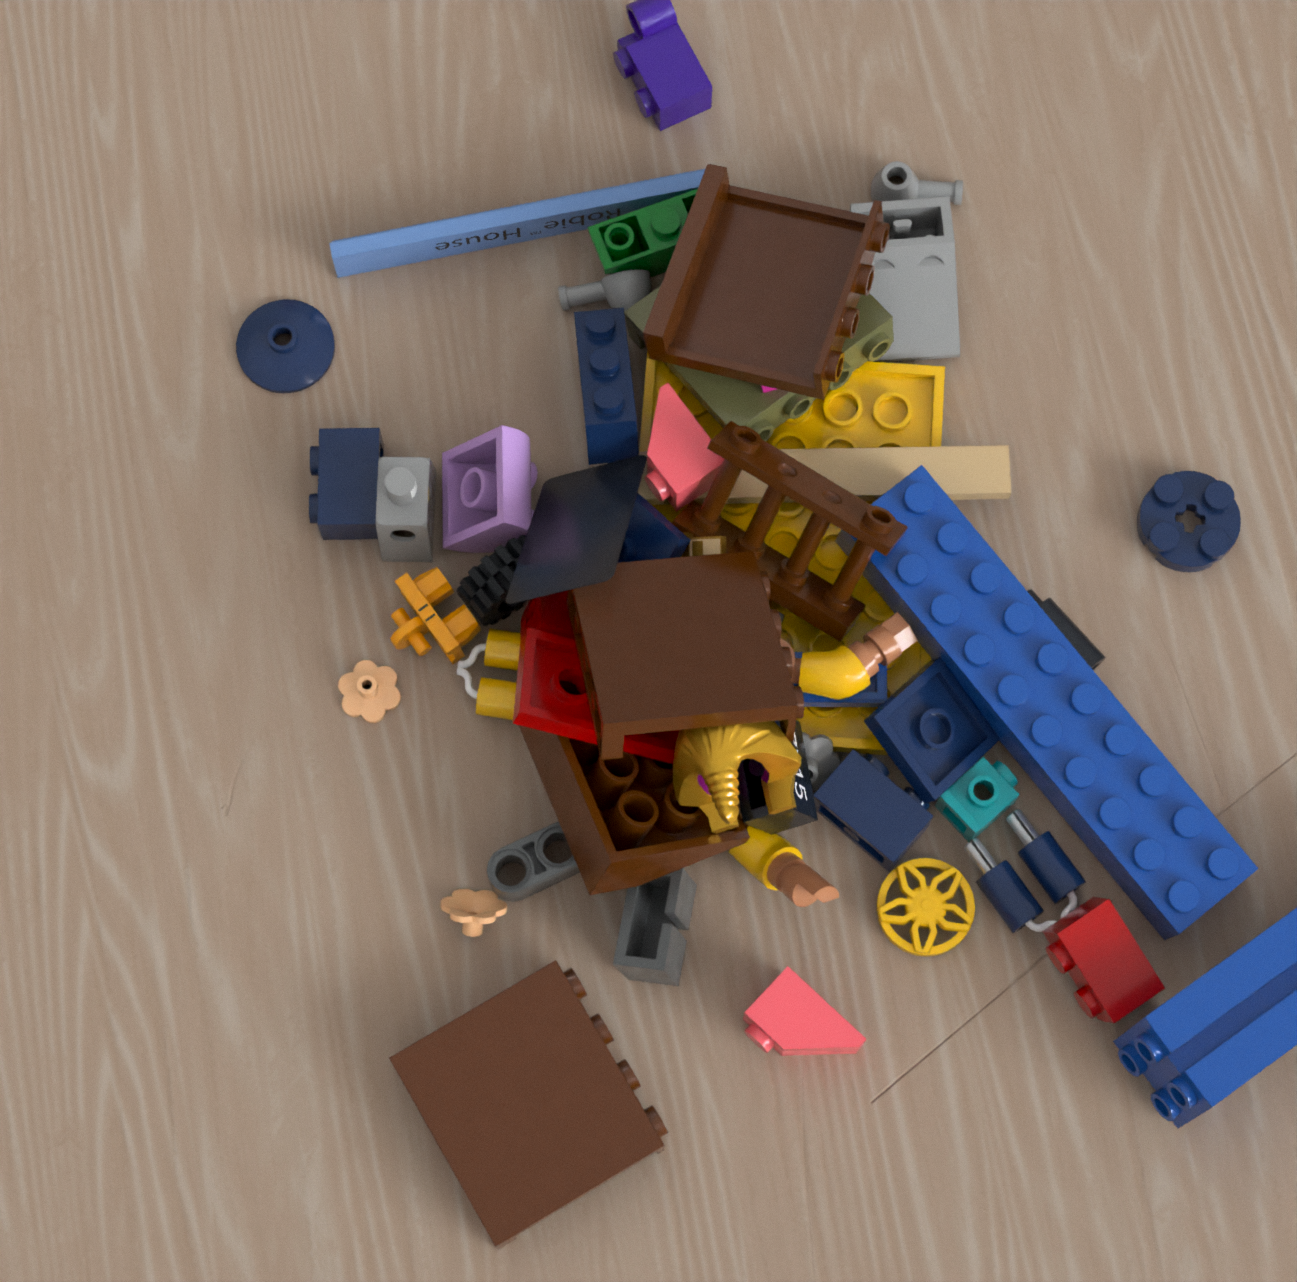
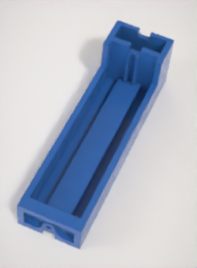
M1297 908L1149 1013L1113 1041L1119 1049L1118 1056L1125 1069L1135 1077H1139L1141 1074L1146 1077L1155 1089V1092L1151 1094L1153 1106L1164 1119L1172 1121L1177 1129L1211 1109L1297 1045Z

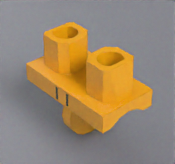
M438 567L419 575L413 580L408 573L395 580V583L401 590V594L417 616L411 619L404 608H399L392 613L391 618L399 627L390 638L393 646L400 650L412 645L417 654L423 656L432 649L424 637L429 631L452 664L465 657L461 648L469 643L481 631V628L464 604L442 620L435 612L433 607L454 593L453 588Z

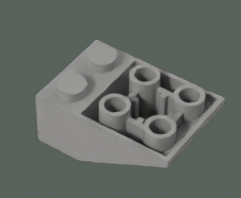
M948 196L882 201L883 222L889 223L890 230L884 252H876L872 265L875 267V274L870 294L893 316L894 342L881 358L872 362L890 363L960 357L955 239L950 198ZM873 202L850 204L849 211L869 215Z

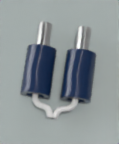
M1020 809L1015 810L1007 816L1006 821L1025 846L1018 852V855L1054 904L1059 903L1066 897L1069 898V904L1061 913V918H1063L1076 908L1077 897L1075 891L1084 885L1086 881L1051 833L1047 831L1039 836ZM979 838L972 839L965 845L964 850L983 874L976 881L977 885L1012 933L1019 931L1025 926H1028L1033 931L1042 932L1057 922L1052 920L1041 924L1034 923L1033 920L1040 916L1044 910L1010 863L1005 860L997 864Z

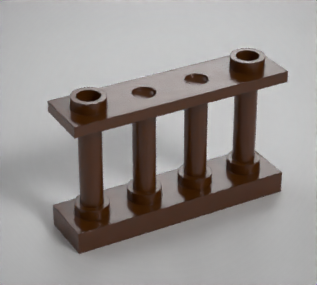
M730 421L711 439L707 449L721 456L724 460L703 504L701 505L693 500L672 521V524L682 533H691L694 537L726 536V553L754 551L759 571H766L769 576L770 600L841 642L859 620L866 607L864 603L854 598L852 593L874 551L877 550L887 556L904 536L908 527L897 521L888 510L879 506H872L762 440L760 435L753 429L739 426ZM742 470L768 485L746 532L721 516V512ZM786 496L813 512L790 558L764 542ZM830 523L857 538L834 584L829 583L808 569Z

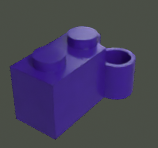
M636 0L627 4L626 12L634 33L617 40L618 50L613 52V57L621 76L624 79L631 77L637 91L634 92L643 116L645 118L652 116L658 129L662 131L712 107V84L677 22V16L671 1Z

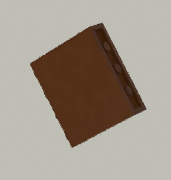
M707 164L643 331L649 359L824 400L830 382L837 383L841 376L844 365V352H841L845 338L853 339L860 317V310L856 308L860 296H868L872 288L875 267L872 265L875 253H883L887 245L890 225L883 222L882 201L874 200L869 215L859 214L732 186L729 184L727 167Z
M754 551L617 563L615 573L609 580L567 591L566 605L601 760L622 758L624 735L779 720L783 733L789 741H793L796 719L803 718L804 716L803 693L800 686L792 685L793 663L789 647H781L782 629L780 614L777 608L770 609L771 590L769 576L766 571H759Z
M556 960L389 1057L498 1250L517 1239L516 1236L652 1154L661 1153L665 1148L661 1137L666 1135L668 1131L653 1105L646 1109H643L633 1092L641 1087L636 1075L626 1059L616 1063L606 1046L614 1041L599 1013L589 1017L580 1002V999L587 996V993L572 968L563 972Z

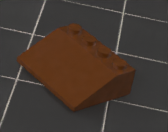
M559 681L561 687L566 692L572 695H582L572 682ZM518 725L589 895L637 887L742 845L750 838L740 814L737 817L738 827L716 834L711 831L709 819L699 807L681 806L675 797L673 764L624 751L622 758L601 760L598 745Z

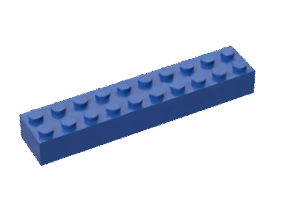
M923 465L919 466L871 504L872 506H879L888 510L897 521L906 525L908 529L887 556L877 550L874 551L863 572V576L894 613L898 612L910 625L919 644L932 659L941 657L998 735L999 741L1164 941L1182 933L1258 870V867ZM841 529L835 542L849 556L857 538Z

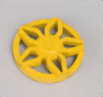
M918 858L902 863L888 874L878 893L876 912L879 925L890 942L909 954L930 957L950 951L965 938L973 923L975 901L969 883L959 870L941 860ZM928 868L942 873L933 877L928 886L925 876L917 869ZM906 872H909L918 881L919 887L912 890L908 886L905 876ZM950 877L953 882L949 890L942 894L937 889V885ZM898 878L900 892L907 898L898 897L885 904L887 892L892 883ZM958 887L965 900L966 912L956 904L946 902L954 897ZM898 906H904V916L886 915V912ZM946 912L954 913L964 921L963 924L946 921L944 919ZM910 922L912 926L909 932L912 943L901 938L890 924L904 926ZM937 925L945 931L958 932L947 942L933 946L938 934ZM918 928L929 929L930 933L924 946H921Z

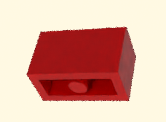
M1092 897L1042 931L1050 943L1045 948L1050 960L1062 974L1069 973L1078 987V990L1074 992L1075 999L1091 1019L1097 1017L1098 1020L1114 1024L1165 989V986L1108 898Z

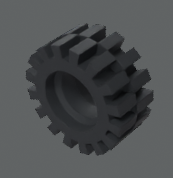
M520 535L517 539L514 537L508 540L504 547L500 545L494 549L492 555L489 557L488 555L484 556L480 560L482 563L479 566H473L468 571L469 576L464 577L460 582L461 586L457 588L458 596L483 626L494 625L501 618L503 620L508 618L512 611H518L524 607L523 603L526 601L508 604L506 596L523 548L525 535Z

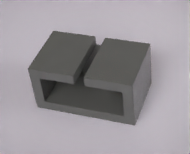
M684 868L637 887L627 888L613 965L628 980L679 986L687 940L678 930H689L697 887Z

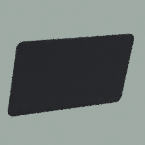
M645 455L553 477L543 484L506 596L508 604L593 585L612 578L616 570L646 465L647 457Z

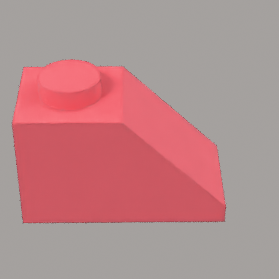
M666 383L659 389L647 452L648 474L645 476V481L651 492L660 502L667 499L677 512L710 490L724 458L707 449L711 441L710 437L669 383Z
M788 966L744 1012L743 1020L749 1025L744 1031L745 1034L764 1052L768 1053L774 1048L781 1056L856 1054L867 1040Z

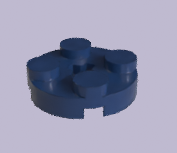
M1180 471L1159 477L1153 487L1146 493L1138 510L1137 531L1140 540L1144 546L1147 544L1149 550L1156 555L1155 559L1169 569L1180 572H1199L1211 567L1213 563L1221 560L1231 550L1240 532L1241 517L1239 507L1234 500L1233 489L1224 481H1217L1210 475L1196 471ZM1185 510L1195 513V517L1200 518L1202 525H1196L1192 533L1185 532L1184 524L1176 521V515H1183Z

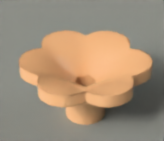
M362 660L355 665L353 672L341 676L338 688L344 696L341 704L345 714L350 717L362 716L366 722L377 723L384 718L386 711L397 708L401 701V695L395 687L398 679L394 669L389 666L377 667L370 660ZM366 685H372L370 689H364Z
M458 889L453 891L452 896L444 897L441 900L440 908L442 911L450 914L451 920L462 923V933L464 935L476 937L482 935L483 924L493 923L496 917L506 914L507 903L499 900L498 895L493 891L479 890L475 892L470 889Z

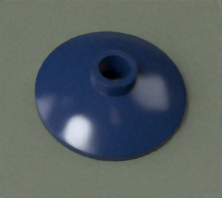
M290 299L272 301L253 311L242 324L236 341L237 358L245 375L257 386L275 393H294L314 385L329 369L335 352L333 331L324 315L307 303ZM281 334H289L292 336V339L287 345L281 346L275 343L276 337Z

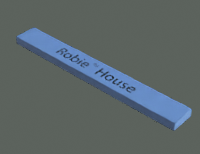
M705 169L334 240L329 243L337 278L586 230L589 226L698 189Z

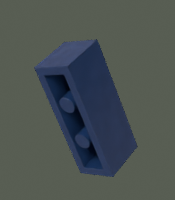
M624 307L574 312L589 465L604 464L639 456L637 417Z

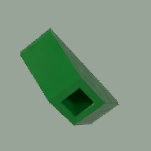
M698 189L587 227L604 273L614 274L628 270H648L650 277L665 273Z

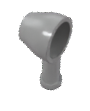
M891 162L882 167L876 173L871 183V198L873 202L874 200L895 201L949 196L950 202H954V205H961L963 180H956L955 182L918 180L916 174L903 162ZM893 176H899L904 182L895 185L889 182L888 179Z
M628 270L608 275L597 282L567 287L566 285L559 286L560 303L563 311L570 310L572 306L607 300L611 308L624 307V311H626L651 293L650 272L648 270Z

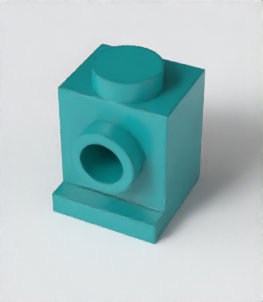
M983 757L937 799L934 806L970 842L972 839L977 838L1015 803L1020 795L1014 789L1018 784V780L1002 762L997 760L991 765ZM984 785L992 794V798L989 800L978 799L974 794V787Z

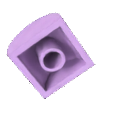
M501 425L442 453L443 549L469 553L494 552V549L500 545L504 547L508 540L514 537L517 539L520 535H527L535 511L531 508V489L536 483L538 472L536 465L531 462L530 438L526 433Z

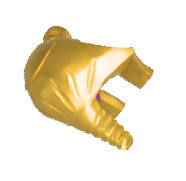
M775 721L679 730L673 759L675 797L681 806L699 807L708 817L713 833L718 834L739 826L737 819L739 814L737 806L739 804V798L737 797L739 795V790L737 789L739 786L737 779L739 773L737 769L741 761L747 758L754 759L765 767L761 782L769 814L774 815L796 807L793 793L794 783L802 757Z

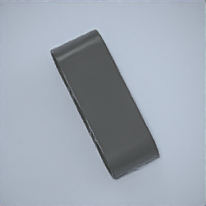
M559 821L493 853L488 861L487 874L491 888L499 898L511 902L520 901L580 873L573 855L563 863H553L544 855L546 848L552 842H567ZM518 863L525 868L526 876L517 885H504L497 879L498 872L504 865Z

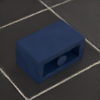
M380 428L319 429V446L310 447L311 476H318V493H310L309 519L311 524L318 525L323 540L378 539L376 531L379 457H384V442Z
M853 749L813 794L816 811L884 869L890 872L929 827L934 816L927 811L930 807L929 803L924 804L914 789L906 786L902 790L887 777L890 772L880 760L869 753H866L863 757Z

